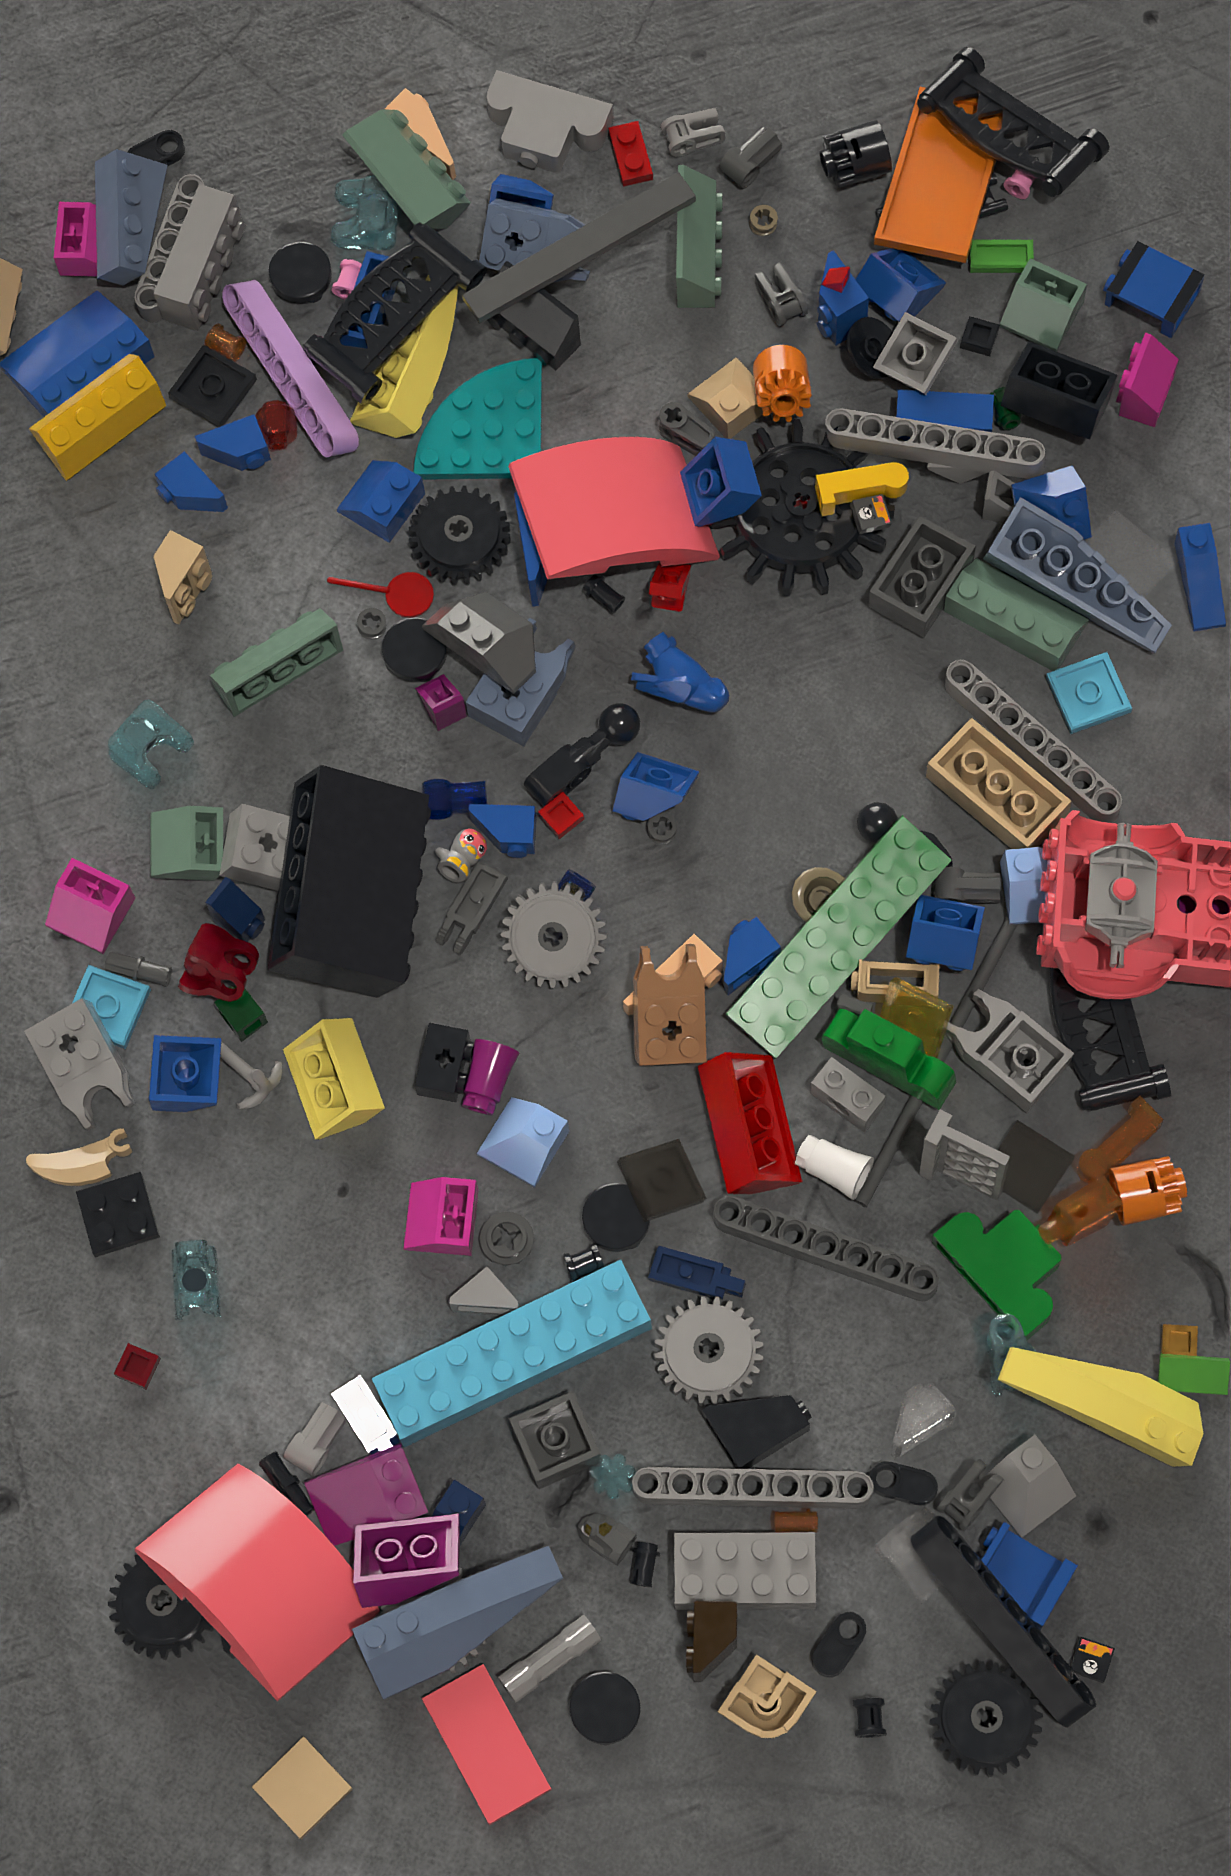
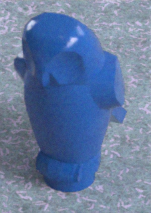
M662 632L644 646L648 653L645 658L652 664L655 675L632 672L631 680L638 681L636 684L637 690L706 712H718L729 702V692L722 680L715 677L711 678L698 662L677 648V642L673 636L668 637L665 632Z

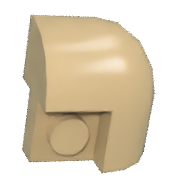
M756 1654L739 1682L735 1684L718 1710V1713L752 1735L760 1738H775L787 1733L798 1722L817 1691L788 1672H782Z

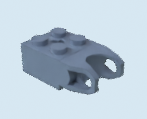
M496 198L488 204L479 262L485 267L500 270L506 261L516 265L583 227L585 224L571 215L558 213L554 210ZM518 233V239L523 240V242L517 244L513 240L512 235ZM579 267L554 282L569 279L586 281L589 278L590 271Z
M529 618L528 621L532 623L533 633H535L537 629L536 621ZM567 639L549 653L535 651L536 673L514 694L484 673L466 701L468 717L524 747L565 680L568 662L575 649L574 641Z

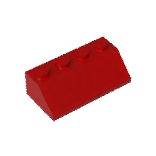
M724 1052L699 1065L701 1085L705 1095L727 1193L756 1194L801 1183L799 1166L795 1165L797 1157L772 1056Z

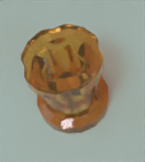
M217 323L208 332L205 345L236 362L245 349L246 338L230 334L224 330L223 325Z

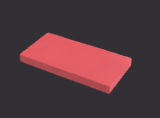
M484 1664L421 1698L489 1825L552 1790Z

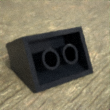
M506 261L498 274L514 265ZM543 288L487 319L494 328L499 329L501 327L506 331L510 339L517 346H525L529 349L534 358L540 360L543 366L548 364L555 371L581 346L578 315Z

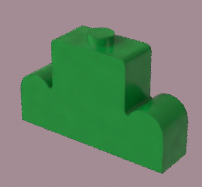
M839 1009L822 1035L825 1049L938 1110L941 1109L957 1083L955 1072L950 1066L933 1056L925 1054L923 1041L919 1037L867 1009H864L859 1017L848 1010Z
M1014 1210L987 1234H983V1224L979 1217L973 1213L963 1212L954 1216L933 1234L932 1244L1023 1344L1047 1324L1052 1313L1053 1301L1046 1291L1036 1287L1059 1268L1062 1257L1050 1243L1051 1237L1039 1224L1034 1226L1020 1210Z

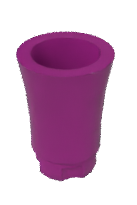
M475 1039L473 1059L464 1090L466 1095L462 1106L473 1112L492 1116L496 1104L500 1102L511 1069L520 1053L511 1047L497 1042Z

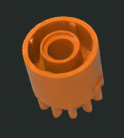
M775 345L763 350L756 357L753 364L757 405L762 407L763 416H768L772 413L775 422L779 421L780 417H785V420L790 422L794 414L802 417V407L810 408V397L812 396L808 365L804 354L797 348L789 345Z
M1169 1156L1109 1168L1111 1195L1122 1226L1182 1212L1181 1198L1187 1197L1186 1182L1181 1168H1174Z

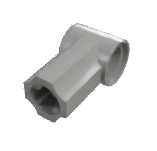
M322 1402L303 1432L297 1433L291 1440L283 1459L309 1475L315 1476L325 1463L329 1454L328 1449L346 1423L347 1418L335 1408Z

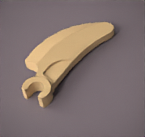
M116 1129L109 1137L84 1147L59 1153L30 1154L26 1158V1163L34 1173L45 1180L66 1186H82L97 1183L111 1177L112 1174L108 1168L109 1161L116 1155L119 1157L130 1155L132 1149L129 1144L117 1146V1142L127 1138V1134L124 1129Z

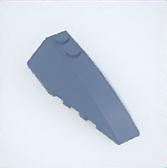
M1020 497L983 559L1027 586L1088 618L1089 621L1152 653H1156L1172 625L1143 596H1140L1128 584L1129 582L1105 561L1106 559L1098 551H1094L1083 540L1084 537L1080 533Z
M546 1546L450 1584L353 1628L354 1636L383 1700L451 1669L460 1659L470 1651L475 1650L485 1639L499 1628L505 1626L525 1607L530 1606L559 1583L563 1576L549 1546Z

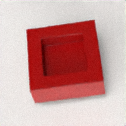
M564 792L560 793L538 811V816L558 839H561L584 820V814Z

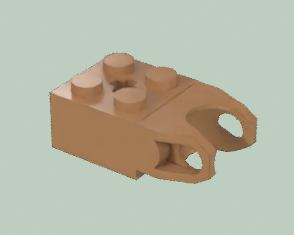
M686 944L682 965L678 971L670 975L657 973L651 961L650 948L648 946H640L639 963L633 976L634 1049L637 1063L639 1066L707 1062L704 977L697 963L696 946L694 944ZM669 1021H673L677 1027L672 1033L667 1034L665 1030L662 1031L663 1028L668 1027Z

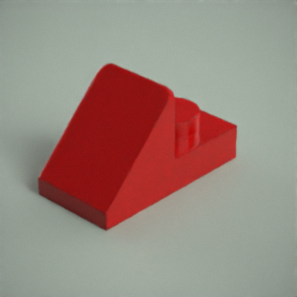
M659 561L650 582L649 594L652 595V607L678 612L683 610L692 565L661 566Z

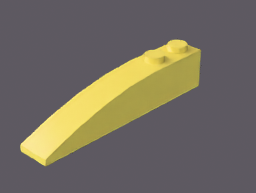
M429 275L427 276L426 281H431ZM458 285L446 295L374 373L382 380V385L377 394L367 404L361 405L359 402L357 403L350 419L353 425L394 438L414 434L421 427L423 414L427 405L433 399V391L447 354L454 323Z
M1010 1347L998 1377L999 1381L1172 1467L1192 1466L1204 1434L1198 1402L1140 1373Z

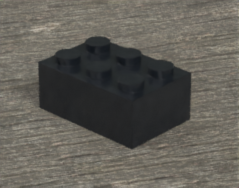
M1028 341L1009 375L1000 406L1090 440L1109 404L1118 375Z

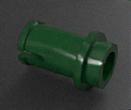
M1001 387L995 389L994 393L991 392L990 395H994L993 405L998 415V425L1002 426L1004 430H1011L1020 425L1022 415L1000 406L1006 388Z

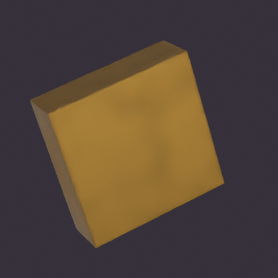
M1163 1324L1161 1354L1197 1356L1198 1326Z

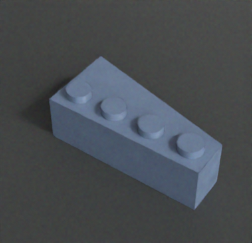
M118 149L95 162L98 279L125 285L145 274L167 169L166 164Z

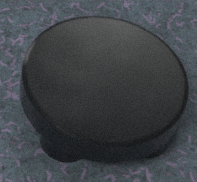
M294 242L282 247L274 254L269 264V277L274 292L278 297L291 302L315 303L322 298L323 293L331 282L332 268L327 254L320 247L308 242Z
M418 617L403 619L394 624L387 631L383 639L382 653L386 667L395 676L403 680L428 682L433 679L434 675L445 663L447 646L423 630L422 625L427 619Z
M622 1183L603 1185L592 1192L584 1204L582 1212L584 1230L589 1240L604 1250L620 1252L634 1249L644 1239L650 1226L648 1203L644 1196L630 1185Z
M613 1672L591 1674L584 1678L572 1693L570 1700L572 1722L576 1730L593 1743L606 1746L622 1741L633 1732L640 1718L641 1705L638 1693L631 1682L619 1674Z

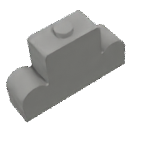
M496 70L487 91L486 99L490 119L497 125H506L501 137L503 156L518 161L529 168L538 167L555 173L560 172L572 142L575 141L579 148L584 151H596L605 143L608 136V128L612 126L614 121L613 104Z

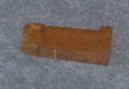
M1141 1096L1130 1104L1127 1113L1131 1118L1097 1149H1088L1081 1155L1077 1172L1080 1179L1085 1183L1096 1184L1109 1175V1168L1118 1167L1161 1128L1164 1119Z

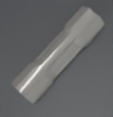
M583 1614L564 1628L558 1636L525 1660L516 1663L498 1676L513 1700L518 1702L575 1657L581 1656L600 1642L601 1637Z

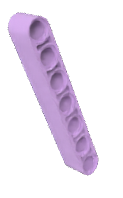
M256 280L226 285L222 292L225 308L318 451L324 457L354 452L359 445L356 429L261 284Z

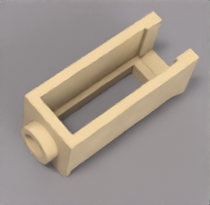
M859 959L858 970H854L851 974V990H857V999L864 1002L937 1006L940 964L869 962ZM870 975L924 978L923 987L870 984Z

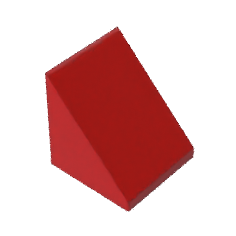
M850 267L829 269L821 285L842 293L850 277Z

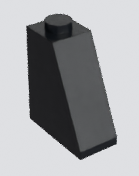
M792 1395L711 1405L702 1409L703 1418L736 1469L751 1468L810 1431L808 1420L812 1418L805 1404L801 1400L796 1403Z

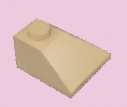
M734 358L687 394L688 398L727 439H731L763 414L762 407L757 405L754 376L737 358Z

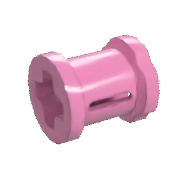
M1015 170L1012 177H1008L1004 181L1003 186L1012 196L1026 199L1030 194V186L1038 178Z
M347 259L341 261L340 276L338 281L333 283L331 289L337 297L345 300L354 289L362 266L360 262Z

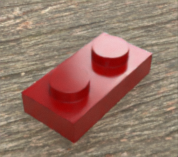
M634 121L609 127L608 133L623 187L653 180V172L639 122Z

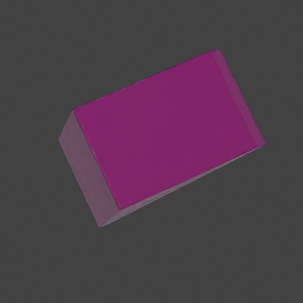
M444 674L415 688L438 731L467 717L461 693Z

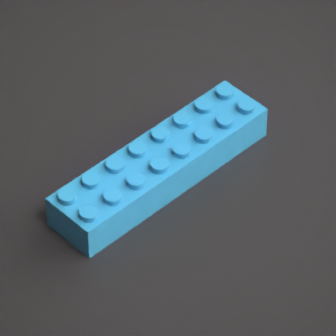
M618 1260L373 1377L372 1381L403 1447H406L651 1330V1319L622 1260Z

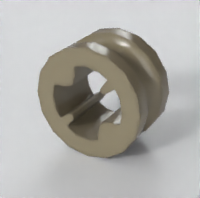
M768 205L755 207L751 211L749 221L752 232L759 236L772 234L777 227V212ZM762 216H768L770 224L768 225L765 222V226L759 225L757 217L762 219Z

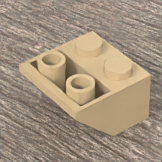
M170 530L154 554V560L173 622L179 625L184 616L188 617L192 613L196 604L195 599L200 591H205L212 580V571L203 546Z

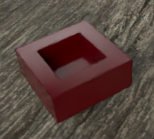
M128 1343L114 1375L119 1379L147 1390L161 1358L156 1354Z

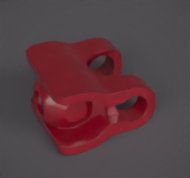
M204 923L201 925L188 949L184 962L185 971L178 987L183 992L192 995H211L225 1001L237 1000L245 990L247 983L246 975L251 974L258 964L259 952L254 945L233 937L225 929L213 924ZM244 954L249 958L250 962H241L234 955ZM222 980H231L237 988L226 987Z

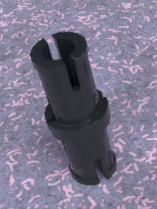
M278 1452L267 1455L259 1462L260 1468L263 1469L273 1486L306 1516L315 1510L298 1485L300 1480L296 1475L292 1476L279 1457Z

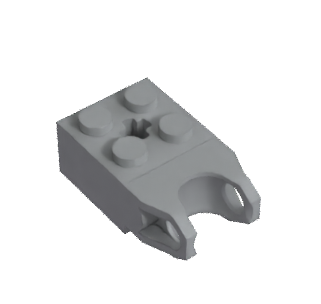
M241 804L231 812L219 876L279 891L290 816L246 804Z
M977 989L973 994L972 1000L979 1006L981 1013L985 1016L987 1026L980 1031L972 1032L948 1022L943 1028V1034L954 1044L964 1062L1028 1113L1070 1065L1074 1053L1023 1011L1020 1012L1009 1002L992 997ZM1028 1059L1030 1064L1029 1066H1022L1018 1062Z
M81 998L24 1031L62 1104L77 1116L86 1130L96 1127L93 1121L91 1100L99 1090L109 1088L121 1099L124 1106L131 1107L135 1105L130 1092L128 1072L92 1002ZM73 1039L78 1040L74 1045V1052L68 1050L69 1043Z

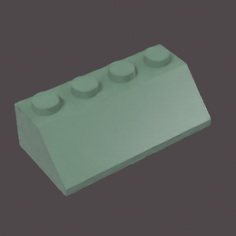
M381 109L342 134L414 225L421 222L424 225H429L432 229H447L471 204L465 196L466 191L463 186L457 181L452 180L446 173L447 168L445 164L437 157H433L427 149V142L419 134L412 131L408 126L409 121L402 112Z
M678 165V172L696 195V201L677 212V308H715V296H721V277H715L716 268H722V249H716V240H722V221H716V212H722L723 193H716V180L685 165Z
M978 558L961 571L945 598L944 612L1051 671L1061 667L1089 622L1088 618Z
M320 608L314 612H306L293 625L273 632L265 642L258 646L252 645L248 647L239 658L232 662L220 664L214 670V673L210 675L215 690L234 717L343 651L337 624Z

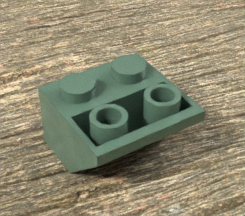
M1030 258L1015 284L1000 322V327L1057 352L1084 303L1087 284Z
M185 806L151 812L150 878L215 881L219 877L223 857V807Z

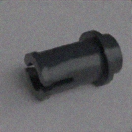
M594 574L586 582L583 590L587 592L586 596L588 598H595L614 614L624 603L625 597L605 583L603 576L598 577Z
M637 1542V1548H633L632 1551L636 1554L630 1584L652 1588L656 1557H660V1553L657 1552L658 1545Z

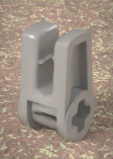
M712 108L685 115H674L664 120L660 127L670 142L668 146L670 154L680 157L690 152L722 143L725 139V130L722 125H717L719 119L717 109Z

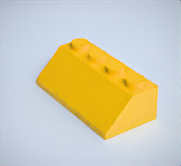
M128 354L31 426L29 430L67 481L167 405L156 380L140 357Z

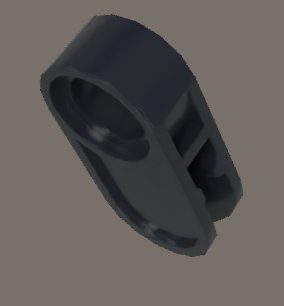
M165 130L134 145L127 153L166 164L168 167L182 159L185 154V146L182 136L178 132ZM167 141H174L178 144V147L173 152H165L161 147Z
M884 1461L873 1467L870 1474V1479L873 1482V1491L882 1497L924 1506L930 1504L935 1499L938 1491L936 1478L930 1472L914 1467ZM883 1470L892 1471L896 1476L895 1485L891 1488L880 1487L876 1481L877 1474Z
M845 1612L835 1619L813 1654V1666L819 1675L833 1678L845 1669L866 1635V1624L860 1615L854 1612ZM852 1620L858 1624L860 1633L856 1638L847 1640L841 1636L839 1627L844 1621Z

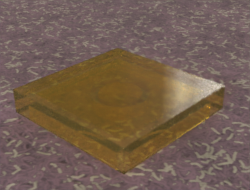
M895 977L890 980L880 1017L919 1037L923 1041L925 1054L938 1058L953 1005Z

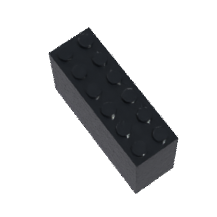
M324 765L318 766L294 783L268 971L375 998L405 984L410 974V964L407 963L409 950L414 943L413 919L419 907L416 894L423 876L420 864L421 856H423L427 846V839L424 838L425 826L431 815V808L428 807L430 795Z

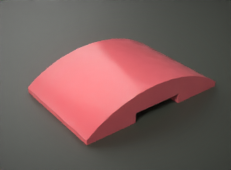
M612 437L567 444L511 462L508 467L547 579L605 573L610 566L660 561L661 566L718 560L720 555L709 525L699 527L694 524L680 471L687 465L680 446L655 438Z
M240 1464L235 1465L135 1548V1552L181 1600L186 1598L231 1645L230 1652L277 1701L354 1635L353 1628L372 1620L380 1612L378 1606L362 1608L353 1584L354 1570L316 1525L276 1488Z

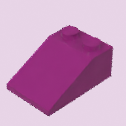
M401 1443L304 1482L324 1534L334 1546L354 1540L355 1526L409 1520L428 1513Z
M459 1514L355 1526L353 1584L362 1608L398 1604L458 1576L460 1551Z

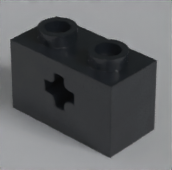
M429 1023L415 1081L417 1095L457 1102L458 1093H464L468 1074L463 1073L465 1062H471L473 1057L474 1042L470 1041L468 1030ZM446 1058L451 1059L452 1063H448L446 1069L441 1068L440 1063H445Z

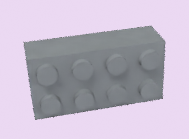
M201 184L198 185L153 293L164 321L199 331L202 321L206 322L211 311V299L214 294L217 295L222 285L221 275L224 268L230 266L234 253L233 246L236 240L241 239L245 228V223L240 215V208H238L233 194Z
M815 1532L674 1533L675 1610H694V1601L737 1602V1610L816 1609Z

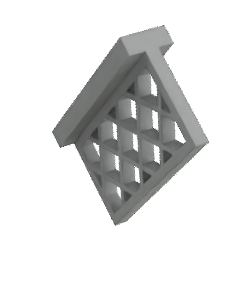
M940 1109L924 1139L919 1175L932 1181L936 1171L998 1201L1003 1190L1010 1156L951 1128L952 1115Z

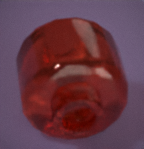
M279 400L268 401L256 412L255 417L265 442L270 449H285L288 444L297 438L296 415L294 409L288 406L286 402Z

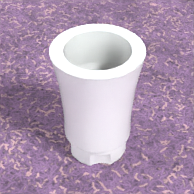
M808 1135L799 1148L795 1165L806 1169L807 1173L830 1184L854 1200L872 1169L874 1158Z

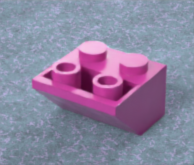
M59 202L53 258L60 276H97L95 204L90 202Z
M1145 333L1141 344L1135 342L1129 361L1131 362L1128 370H1124L1119 384L1120 390L1116 402L1121 404L1119 416L1155 427L1176 374L1179 359L1151 334Z
M71 858L55 886L45 925L104 954L134 902L135 896L130 885Z
M440 1177L411 1183L404 1250L472 1256L479 1193L476 1180Z

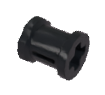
M596 1243L592 1244L590 1249L574 1255L569 1253L563 1254L572 1282L604 1268Z
M863 1698L853 1700V1707L857 1708L858 1729L855 1731V1737L875 1738L887 1735L886 1729L882 1725L881 1707L885 1705L884 1699Z

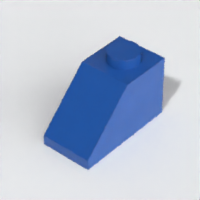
M255 414L195 436L202 456L240 471L248 468H259L265 462L271 460Z
M185 451L155 473L158 483L156 491L166 503L172 501L180 510L224 512L228 509L224 494Z
M469 804L471 822L501 853H507L508 856L515 858L526 857L527 854H535L537 822L535 806Z
M757 917L749 922L747 920L740 922L731 931L732 935H730L724 975V991L727 995H730L764 970L781 951V946Z

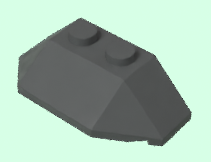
M488 592L444 604L422 625L424 631L513 694L536 673L532 623Z

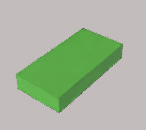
M973 240L970 248V273H1022L1029 259L1034 260L1033 240Z
M1160 1354L1158 1383L1176 1392L1228 1395L1230 1359Z

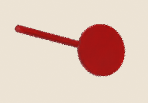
M405 572L397 575L390 581L387 587L334 577L327 578V582L331 584L386 593V601L389 608L395 614L407 618L417 617L425 613L432 605L434 599V591L430 581L425 576L415 572Z

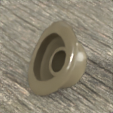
M814 867L804 871L795 880L792 890L793 906L799 917L807 922L845 878L838 872L828 868Z

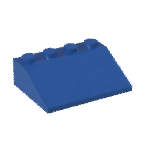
M95 291L0 362V368L36 410L45 417L128 354L139 356L144 364L155 356L149 339L136 324L99 291Z

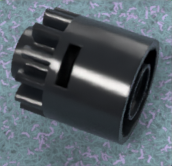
M877 120L823 137L825 142L823 143L824 150L819 152L821 165L826 177H833L837 187L861 182L892 171L888 143L883 129Z

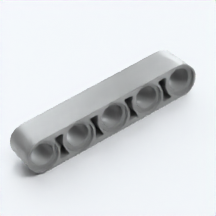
M195 174L184 175L178 181L149 255L145 274L141 276L135 291L134 298L139 313L148 322H157L163 319L157 302L152 306H145V304L150 300H156L153 293L159 278L155 277L163 272L171 251H166V249L174 245L182 224H177L176 222L186 217L194 197L187 196V194L196 191L199 184L204 185L203 180Z

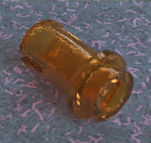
M806 1508V1512L775 1511V1533H818L817 1511H811L810 1508Z

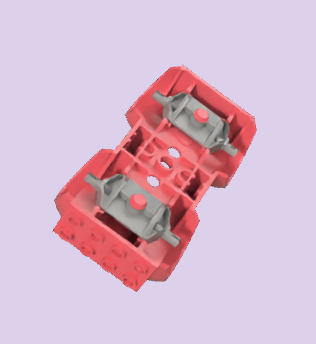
M1072 810L1065 818L1059 820L1056 828L1050 830L1049 839L1044 840L1042 859L1047 860V872H1042L1040 890L1045 892V903L1040 904L1038 922L1044 923L1043 935L1038 936L1036 954L1042 955L1041 967L1060 969L1068 984L1077 991L1103 999L1137 998L1154 992L1167 981L1231 988V842L1185 837L1177 823L1151 826L1107 823L1084 818L1079 815L1080 811ZM1179 897H1191L1196 904L1195 910L1188 914L1181 912L1177 907V899ZM1217 899L1225 901L1229 907V913L1224 915L1216 913L1212 907V901Z

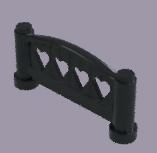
M970 47L962 48L953 57V63L919 95L917 105L923 113L930 114L931 112L939 111L961 135L989 156L1011 168L1043 180L1042 189L1050 197L1060 195L1093 162L1100 161L1110 149L1108 140L1098 130L1087 129L1077 139L981 76L980 74L985 69L984 60L976 50ZM973 97L978 99L977 112L975 114H967L962 107L954 105L955 101ZM1001 114L1002 127L1000 130L994 131L989 128L988 124H983L978 119ZM1022 130L1027 131L1025 147H1017L1012 140H1007L1003 137L1004 134ZM1050 146L1052 148L1051 163L1043 164L1039 161L1038 157H1033L1028 152Z
M417 223L409 233L412 243L388 257L367 274L345 299L324 336L313 334L304 345L307 355L352 391V397L361 405L367 404L377 394L382 385V380L374 373L456 285L466 292L470 291L480 284L487 272V267L478 260H470L427 224ZM417 258L423 259L431 281L406 278L403 275V271L406 268L412 267L413 260ZM394 281H401L405 285L410 303L387 301L383 299L382 294L386 290H391V284ZM380 303L384 308L389 326L364 323L361 320V316L366 312H370L372 304ZM357 325L363 330L368 348L345 346L340 343V339L342 336L349 334V329L352 326Z
M1050 968L1051 1001L1058 1032L1063 1045L1074 1053L1071 1062L1085 1084V1089L1079 1091L1083 1111L1088 1109L1095 1111L1156 1096L1157 1100L1171 1097L1170 1084L1164 1064L1149 1067L1131 998H1102L1091 1011L1082 1012L1078 1008L1080 999L1074 994L1076 989L1068 984L1060 969ZM1088 1018L1114 1025V1027L1098 1043L1092 1044L1086 1039L1089 1031L1083 1027V1022ZM1095 1050H1103L1123 1058L1106 1075H1099L1095 1071L1097 1062L1092 1059L1091 1054Z

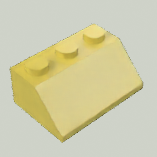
M352 1018L322 1019L283 1049L315 1140L361 1125L385 1109Z

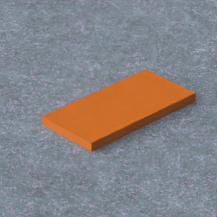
M920 87L876 230L874 245L966 263L996 159L968 141L939 111L931 112L930 114L923 113L917 105V100L926 88ZM973 97L955 101L954 105L962 107L967 114H975L977 112L978 99ZM1001 114L978 119L981 123L988 124L991 130L998 131L1002 127Z

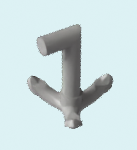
M224 1043L221 1044L220 1061L226 1062L256 1090L252 1096L246 1097L241 1103H236L237 1108L248 1109L261 1104L280 1083L282 1062L275 1061L270 1077L266 1078L260 1069H253Z

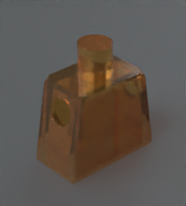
M1103 1175L1056 1204L1047 1218L1048 1222L1039 1226L1040 1236L1047 1244L1060 1239L1066 1247L1107 1226L1123 1203Z

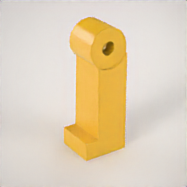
M891 462L816 475L815 491L821 516L833 515L835 513V505L849 503L852 500L880 494L889 498L901 497L905 494L908 487L909 472L907 468L900 463Z

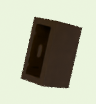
M694 1601V1611H687L688 1637H694L693 1646L686 1647L687 1673H693L694 1682H702L737 1648V1602Z

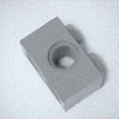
M832 1057L811 1082V1095L864 1133L885 1107L886 1096Z

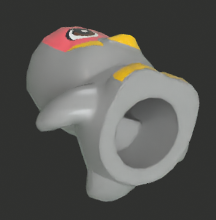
M469 828L461 830L456 835L450 851L441 847L436 848L435 853L440 858L438 864L440 873L452 882L467 881L471 874L470 868L484 856L487 850L486 839L480 832Z

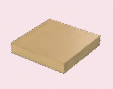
M302 1737L252 1786L301 1840L353 1790L305 1737Z

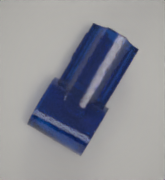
M431 779L422 783V793L430 795L428 807L431 808V820L446 819L451 817L453 813L469 812V804H487L485 781L451 783L445 779Z

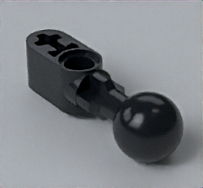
M624 703L608 706L599 718V729L589 738H580L572 746L567 744L561 747L526 778L524 786L543 807L562 792L568 795L589 776L592 766L601 759V752L609 745H624L636 738L640 730L638 713L631 706Z

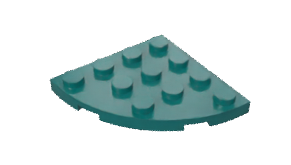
M537 358L501 364L477 374L454 390L440 404L423 431L415 456L414 473L422 477L423 480L512 479L508 467L511 462L541 452L542 362Z

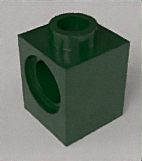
M230 986L228 988L235 989L237 986ZM246 989L237 1000L225 1001L218 998L214 1002L218 1013L241 1042L268 1023L264 1012Z

